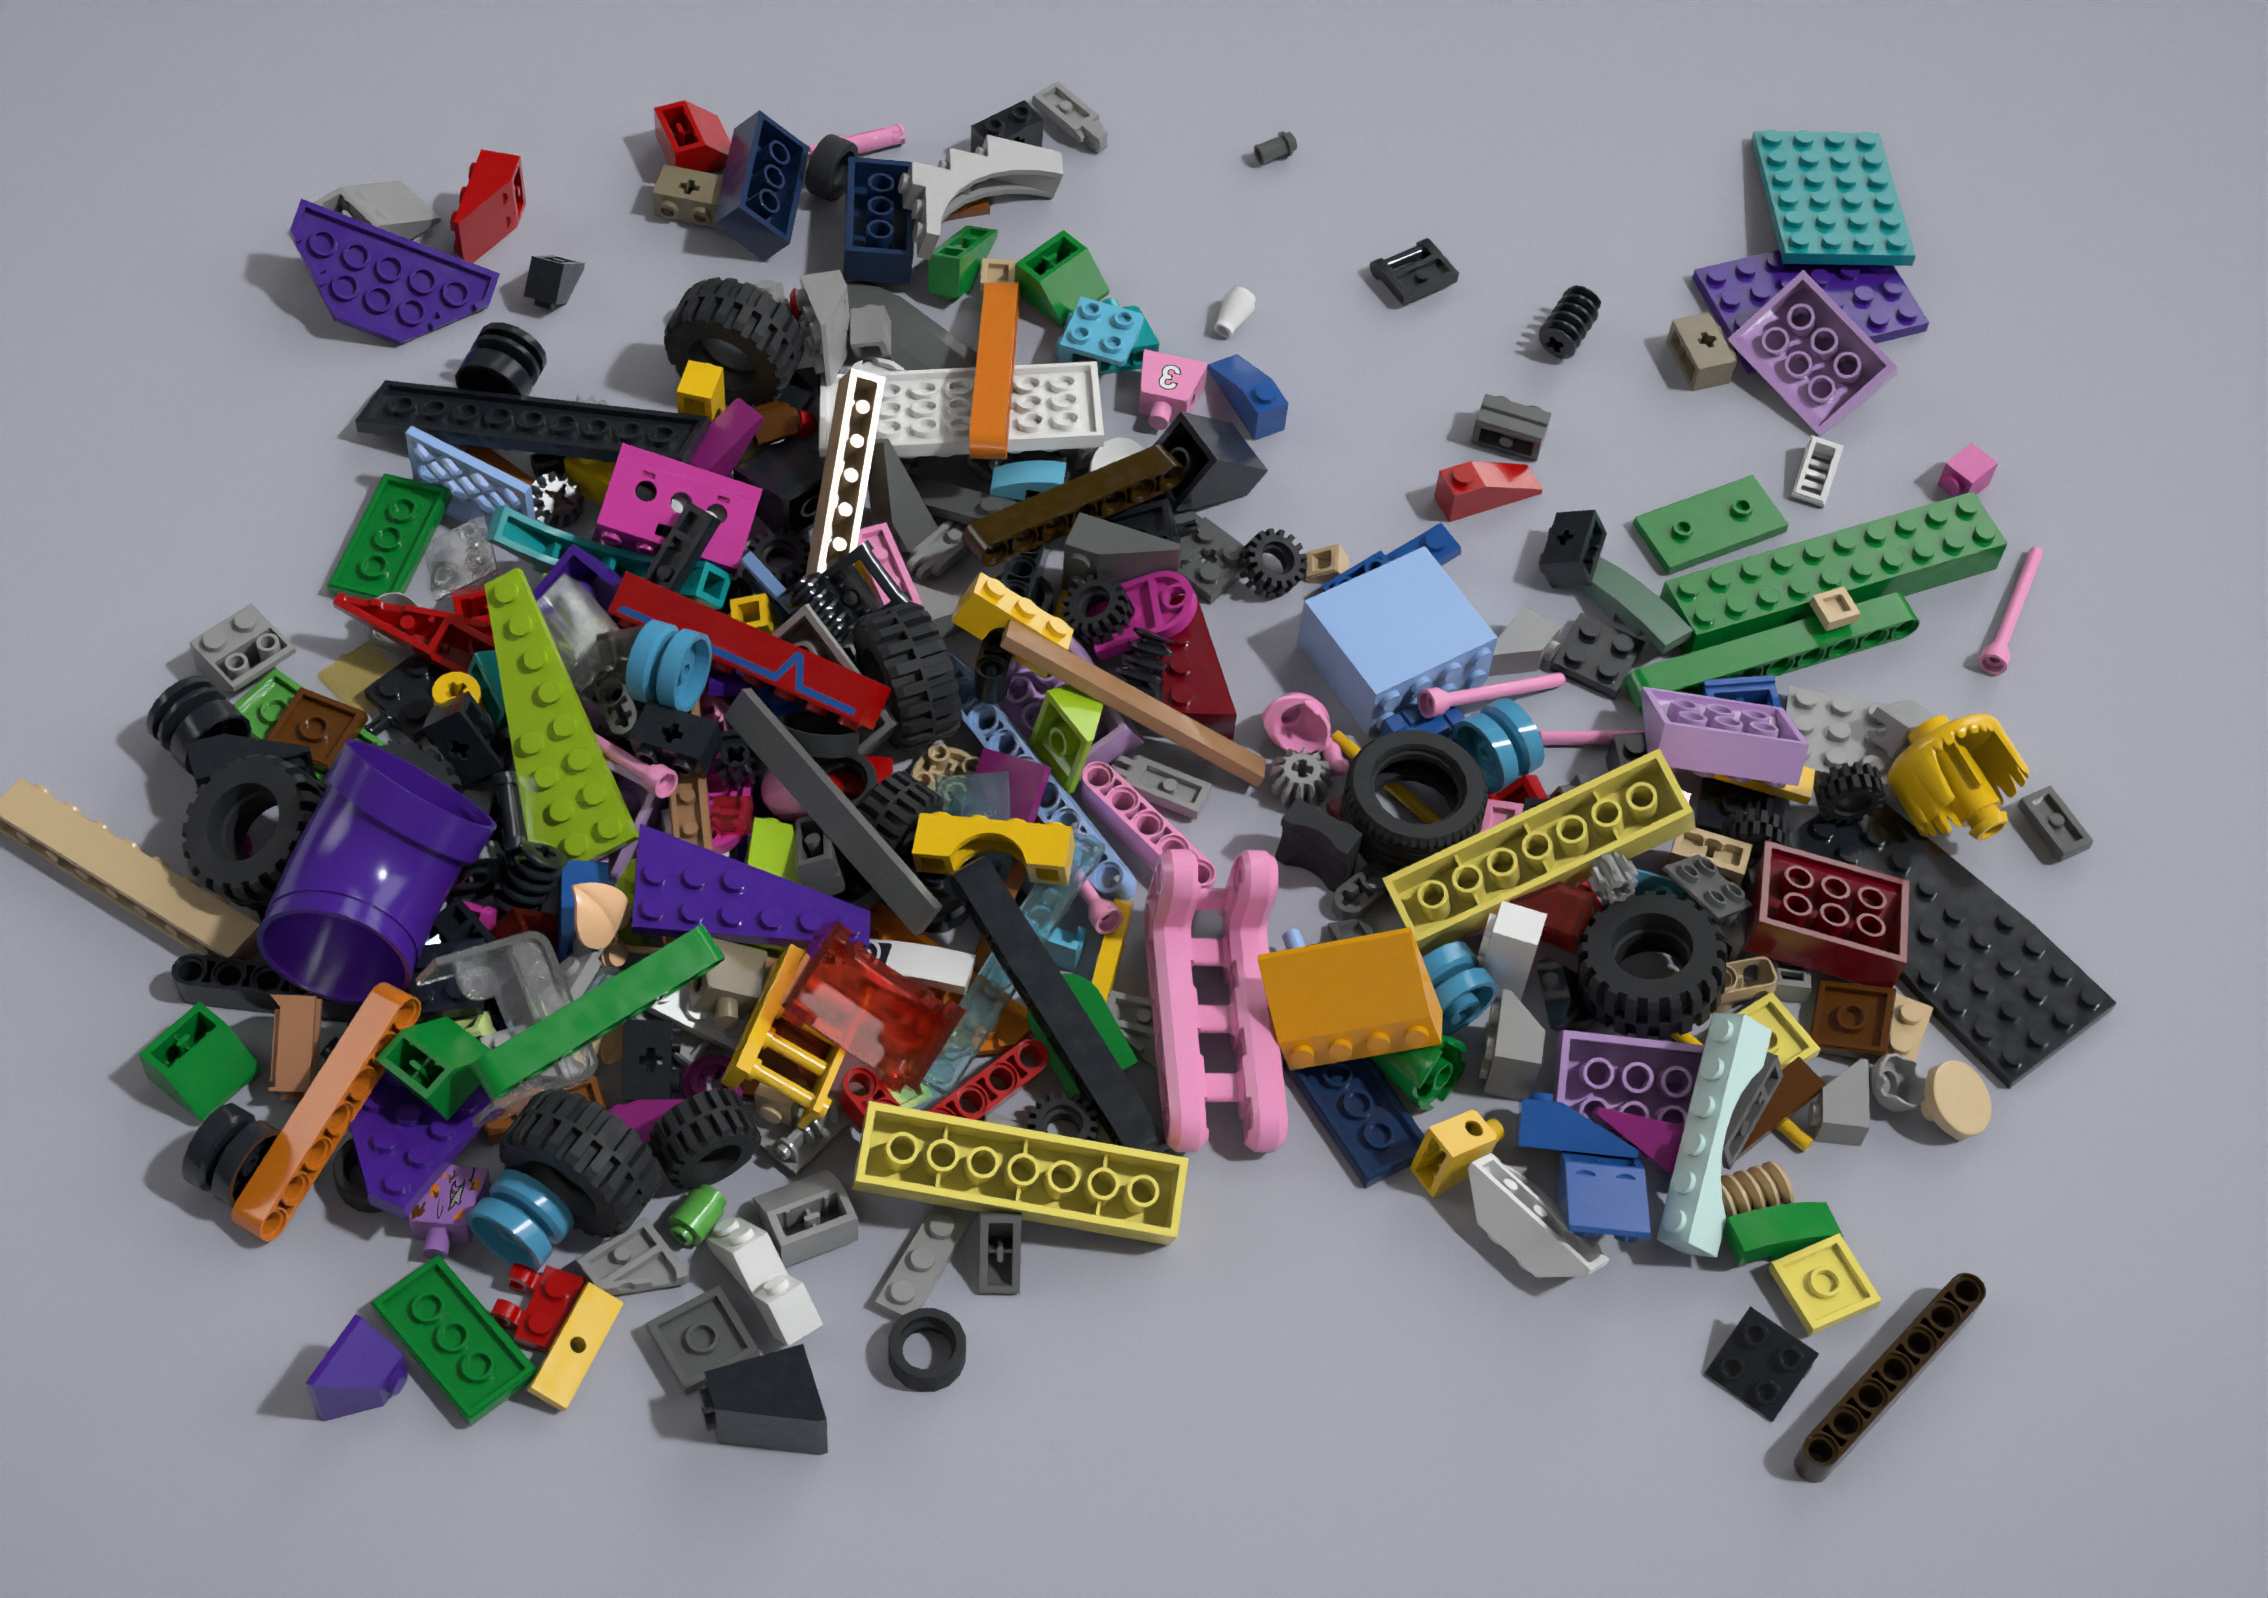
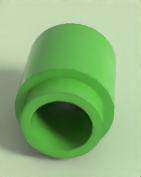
M701 1184L698 1189H692L668 1219L671 1235L683 1245L689 1246L691 1243L700 1245L724 1214L723 1208L727 1204L724 1196L707 1184Z

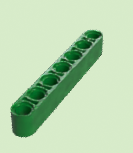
M700 925L475 1060L469 1068L490 1100L495 1101L706 974L723 962L725 956L705 926Z

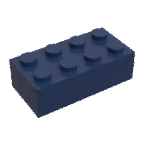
M760 110L735 127L713 225L763 261H766L788 246L791 242L810 147Z
M848 157L845 187L844 280L910 285L914 256V242H912L914 219L911 217L912 210L903 208V195L898 193V185L902 173L907 174L911 162Z

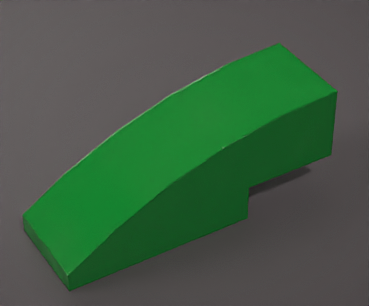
M1826 1202L1789 1203L1727 1217L1723 1236L1738 1266L1766 1257L1772 1262L1839 1233L1842 1238L1844 1237Z

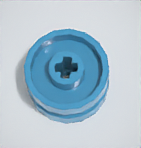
M654 619L645 624L632 646L627 663L625 680L627 693L630 698L647 703V701L659 702L661 705L684 712L690 711L700 699L710 672L712 648L708 635L685 628L679 631L676 625Z
M1499 698L1481 709L1480 713L1475 712L1454 726V742L1467 751L1480 766L1487 783L1488 792H1499L1515 782L1517 777L1521 778L1524 775H1528L1543 764L1545 758L1544 746L1539 731L1530 716L1520 705L1511 699Z
M1456 941L1445 944L1423 957L1443 1011V1035L1448 1036L1465 1028L1476 1020L1496 998L1499 989L1498 985L1485 968H1478L1479 961L1465 942Z
M505 1169L489 1188L491 1198L483 1197L466 1217L467 1223L474 1235L500 1259L512 1266L514 1263L523 1264L537 1272L553 1253L551 1244H559L575 1225L574 1217L563 1201L541 1182L517 1170Z

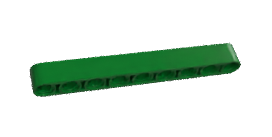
M1895 592L1855 604L1861 613L1856 623L1826 631L1818 617L1813 616L1638 668L1624 678L1623 686L1638 712L1643 715L1642 686L1699 695L1704 680L1774 675L1776 677L1905 638L1917 630L1920 621L1903 594Z

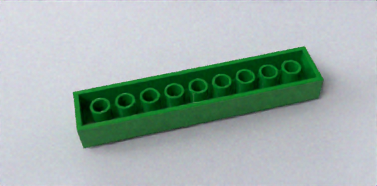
M1973 491L1666 580L1660 599L1669 605L1693 629L1691 638L1680 644L1684 654H1688L1816 616L1810 606L1812 596L1843 586L1853 602L1857 604L1895 592L1908 596L1995 570L2008 543Z

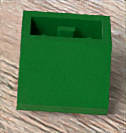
M1062 230L1015 263V282H1019L1020 296L1060 328L1066 325L1070 312L1074 313L1081 296L1100 301L1109 295V288L1088 248L1065 230Z
M200 1001L138 1054L146 1077L201 1123L262 1071L259 1063L231 1028Z
M446 1016L403 1028L375 1060L398 1083L448 1121L480 1085L469 1066L475 1060L491 1051V1049Z

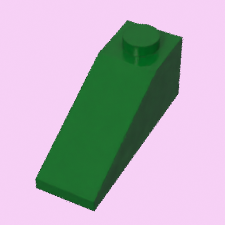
M966 225L934 249L931 259L928 260V293L937 294L944 300H956L970 290L982 268V258H987L997 238L998 230Z

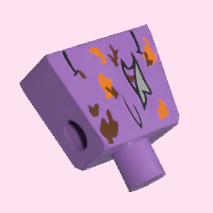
M450 1165L409 1213L412 1236L416 1239L425 1240L423 1255L432 1259L439 1254L444 1260L447 1258L450 1242L467 1244L472 1241L474 1233L468 1226L466 1217L483 1197L490 1196L489 1188L492 1185L488 1168Z

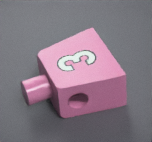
M1144 349L1138 412L1149 416L1148 423L1152 428L1164 430L1168 427L1169 421H1174L1181 411L1186 413L1192 412L1205 388L1208 363Z

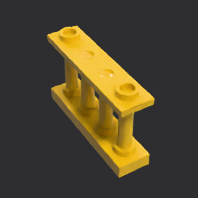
M790 944L775 961L720 1083L732 1090H735L745 1079L749 1081L755 1079L805 1107L797 1124L798 1127L804 1130L815 1118L821 1120L829 1109L832 1099L828 1098L827 1095L856 1028H860L870 1013L871 1007L866 1004L872 990L865 987L852 1001L802 973L803 968L798 965L805 951ZM795 986L844 1014L839 1029L832 1028L790 1004V999L785 996L788 988L792 989ZM782 1017L830 1044L831 1048L825 1061L775 1033L776 1029L771 1027L774 1019ZM768 1047L817 1075L818 1078L812 1092L763 1066L762 1060L758 1058L760 1050H765Z

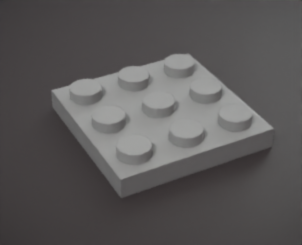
M1789 686L1785 712L1809 744L1804 766L1815 769L1814 780L1820 779L1819 775L1823 772L1829 774V768L1833 766L1840 769L1842 768L1841 764L1847 762L1849 766H1853L1854 762H1861V766L1865 763H1870L1872 767L1875 766L1878 769L1886 794L1889 786L1887 781L1888 771L1891 767L1892 758L1887 756L1888 751L1873 742L1867 733L1868 730L1873 729L1882 736L1886 734L1887 728L1885 724L1879 722L1872 715L1877 706L1886 704Z

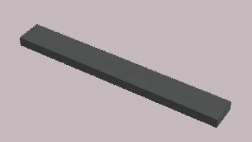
M751 688L742 689L723 717L914 935L923 933L943 906Z

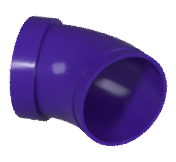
M347 739L325 775L330 784L302 832L266 910L265 918L262 920L257 933V944L263 958L270 967L293 985L328 1000L362 1005L372 989L379 983H389L404 992L408 989L413 971L417 966L426 940L453 884L466 862H476L497 825L479 806L433 775L376 746L359 740Z

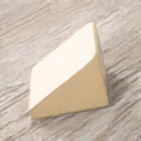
M1340 544L1307 552L1305 580L1308 583L1324 584L1349 569V557Z

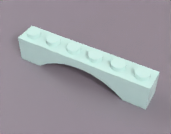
M1712 1014L1657 1240L1687 1255L1717 1258L1726 1223L1721 1187V1164L1725 1135L1732 1112L1741 1093L1764 1066L1772 1030L1745 1014Z

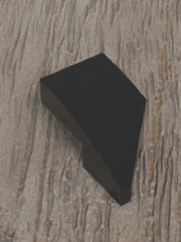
M814 367L796 369L784 393L777 400L780 403H788L790 407H795L796 410L807 411L820 392L821 374H816Z

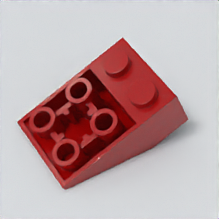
M481 149L477 161L471 163L468 174L469 182L467 187L463 186L460 191L458 211L454 210L450 218V230L455 232L453 251L454 254L458 255V258L474 263L518 227L526 205L521 156Z

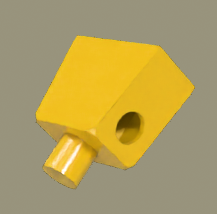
M1469 1110L1428 1128L1409 1169L1429 1195L1435 1198L1469 1177L1468 1167L1470 1164L1490 1154L1495 1144L1504 1139L1505 1132L1503 1126L1495 1118L1485 1121L1475 1110Z

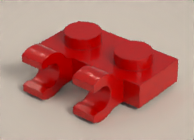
M514 1263L508 1275V1279L511 1280L509 1288L519 1293L532 1295L526 1311L521 1310L510 1301L498 1298L491 1315L494 1316L495 1321L501 1328L516 1331L514 1335L515 1344L547 1354L585 1285V1278L546 1265L541 1276L528 1266Z

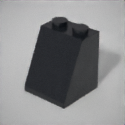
M1181 411L1154 443V445H1162L1185 468V475L1182 481L1172 490L1163 493L1164 497L1168 498L1171 502V506L1175 511L1180 512L1247 496L1268 472L1255 452L1230 422Z
M790 437L780 443L772 444L766 451L752 459L741 462L733 469L734 480L763 489L755 514L774 534H778L777 528H784V534L787 535L791 529L796 531L797 538L800 534L802 535L814 528L826 456L820 457L819 452Z
M803 1344L704 1372L706 1387L699 1389L703 1405L701 1406L702 1416L707 1431L715 1429L719 1444L812 1455L828 1453L827 1418Z

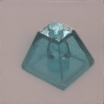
M1008 771L935 777L936 794L943 798L942 801H944L943 812L952 816L970 817L972 815H982L995 820L1007 821L1010 819Z

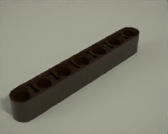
M1162 445L1151 446L975 520L965 528L961 538L962 543L984 566H995L1069 534L1079 512L1104 519L1172 490L1184 478L1185 468Z
M1960 1273L1954 1276L1811 1431L1794 1459L1796 1473L1802 1479L1811 1483L1825 1480L1966 1326L1986 1296L1985 1285L1979 1277L1971 1273ZM1957 1294L1965 1296L1969 1302L1963 1301ZM1933 1320L1940 1321L1946 1328L1939 1327ZM1909 1346L1918 1348L1922 1354L1913 1352ZM1884 1372L1895 1375L1898 1381L1889 1379ZM1862 1398L1870 1401L1874 1408L1863 1405L1859 1399ZM1835 1425L1845 1428L1849 1435L1838 1432ZM1809 1453H1817L1824 1459V1462H1817Z

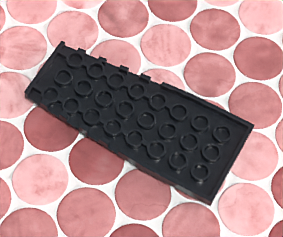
M1883 803V808L1880 811L1874 810L1875 815L1871 817L1864 815V820L1858 822L1857 818L1852 819V823L1845 824L1844 820L1839 824L1833 823V820L1828 822L1824 820V816L1821 817L1820 813H1818L1790 833L1788 847L1909 881L1907 964L1901 972L1899 979L1921 1003L1934 1007L1932 1015L2008 1089L2012 1088L2115 1007L2117 1002L2032 922L1931 839L1920 835L1915 826L1887 803Z

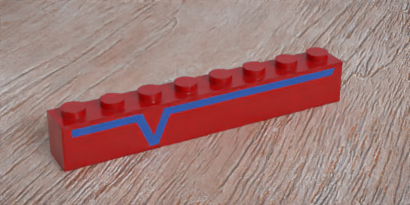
M628 571L625 572L607 611L620 617L618 625L636 633L639 632L641 627H644L645 624L654 619L676 625L679 631L685 628L707 634L711 641L712 667L730 675L735 668L744 673L741 680L761 689L765 682L776 687L773 692L774 695L794 703L796 697H800L807 701L806 709L826 717L828 710L838 714L837 723L855 731H858L860 725L871 730L874 729L891 691V688Z

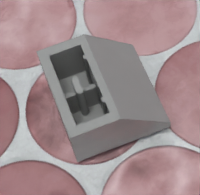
M252 603L189 642L196 668L216 686L217 690L226 692L237 691L296 653L295 647Z
M1503 989L1499 1003L1492 1002L1489 1021L1486 1022L1483 1035L1485 1051L1481 1057L1478 1078L1485 1079L1483 1094L1519 1101L1522 1098L1529 1099V1092H1533L1542 1064L1546 1030L1515 994L1507 989Z
M829 1170L752 1197L766 1232H768L784 1267L858 1240V1217L843 1184Z

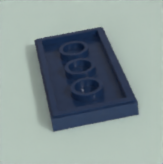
M1370 1057L1289 1070L1284 1059V1069L1365 1189L1411 1166L1425 1136Z

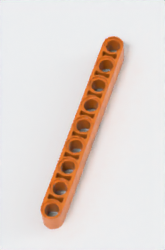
M1019 282L984 283L969 429L970 459H1007L1020 309Z

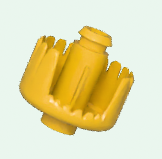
M1986 713L1970 714L1949 721L1946 715H1939L1916 727L1908 736L1911 746L1903 751L1893 762L1888 771L1887 781L1919 834L1923 837H1928V834L1937 836V831L1934 827L1943 834L1950 833L1952 827L1947 817L1957 827L1970 826L1969 835L1978 841L1988 839L2003 830L2008 824V816L2006 811L1999 810L2000 806L2004 803L1999 788L2006 796L2012 798L2017 793L2015 781L2020 787H2023L2026 783L2025 777L2027 779L2029 777V769L2000 722L1994 716Z

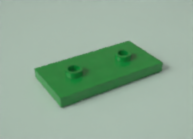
M384 473L327 585L329 593L334 595L345 593L347 596L366 600L375 599L381 594L388 592L405 594L453 497L451 489Z
M1753 475L1636 516L1633 521V526L1667 575L1785 533L1789 525Z
M439 1254L370 1302L375 1314L470 1427L532 1382L538 1371Z

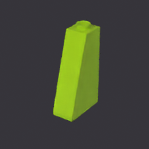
M754 817L748 835L744 863L803 885L795 870V836L793 825L782 823L775 818L762 819ZM732 942L767 951V957L777 959L788 947ZM800 948L805 951L800 962L809 964L814 949Z

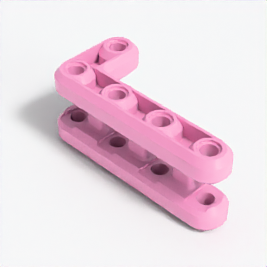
M1167 849L1157 859L1144 908V933L1163 1136L1165 1137L1166 1144L1175 1152H1197L1206 1145L1209 1137V1129L1206 1128V1102H1237L1239 1119L1243 1120L1245 1138L1243 1144L1253 1152H1275L1286 1142L1288 1114L1280 1046L1257 959L1259 954L1269 953L1267 926L1278 892L1279 875L1277 861L1266 850H1244L1234 859L1225 888H1201V883L1198 881V856L1190 849ZM1195 910H1219V915L1222 916V939L1191 938V925ZM1193 966H1223L1225 984L1228 985L1229 1005H1198L1197 988L1193 986L1191 968ZM1200 1033H1230L1232 1051H1235L1236 1073H1205L1204 1057L1200 1055L1198 1035Z

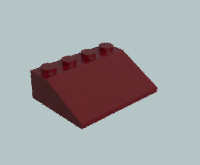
M1767 840L1764 841L1751 897L1753 906L1749 908L1746 921L1744 951L1863 985L1893 988L1907 964L1909 881Z

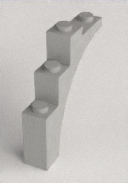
M987 135L983 146H978L975 153L949 148L945 160H940L937 167L912 161L907 174L902 173L900 177L898 193L903 195V208L912 210L911 217L916 220L912 242L917 243V257L931 259L940 237L941 224L952 212L966 203L983 197L1002 194H1030L1053 198L1064 174L1062 152Z

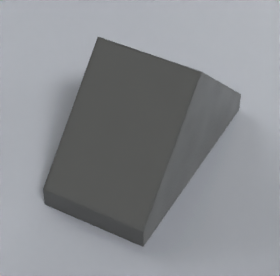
M1022 1213L980 1214L979 1293L1020 1294Z

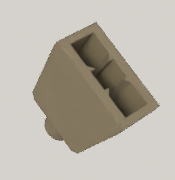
M713 938L725 956V960L706 974L687 984L691 1004L696 1010L714 1014L715 1026L718 1029L732 1030L738 1026L739 1020H743L748 1016L758 1001L762 989L767 951Z

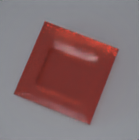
M714 796L711 820L712 835H751L754 806L752 796Z

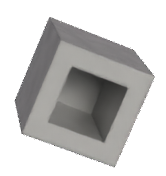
M868 304L861 308L850 309V345L857 361H868L871 358H891V321L884 305Z

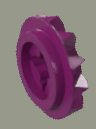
M707 1055L691 1063L682 1078V1089L686 1099L707 1091L706 1082L713 1083L716 1079H719L720 1075L722 1080L731 1058L723 1055ZM741 1083L734 1091L743 1099L744 1091H742ZM721 1084V1087H722V1088L729 1089V1091L732 1090V1089L728 1088L727 1086Z

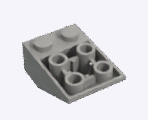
M400 180L340 187L313 202L407 239H412L441 222V218Z
M840 270L800 276L801 289L795 291L799 311L802 310L804 319L799 320V329H801L803 340L806 342L808 356L812 357L815 373L822 375L826 386L832 385L852 348L850 345V313L847 284Z

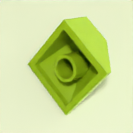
M1065 685L1047 690L1029 744L1045 765L1052 768V774L1069 794L1074 792L1095 737L1103 705L1100 701L1078 689Z

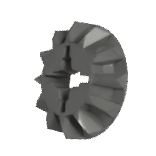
M555 471L538 477L531 485L535 518L556 529L565 528L575 523L584 512L582 508L585 497L582 496L579 489L580 483L574 482L569 478L568 474L555 473ZM562 489L561 499L566 503L561 504L553 511L554 499L549 496Z

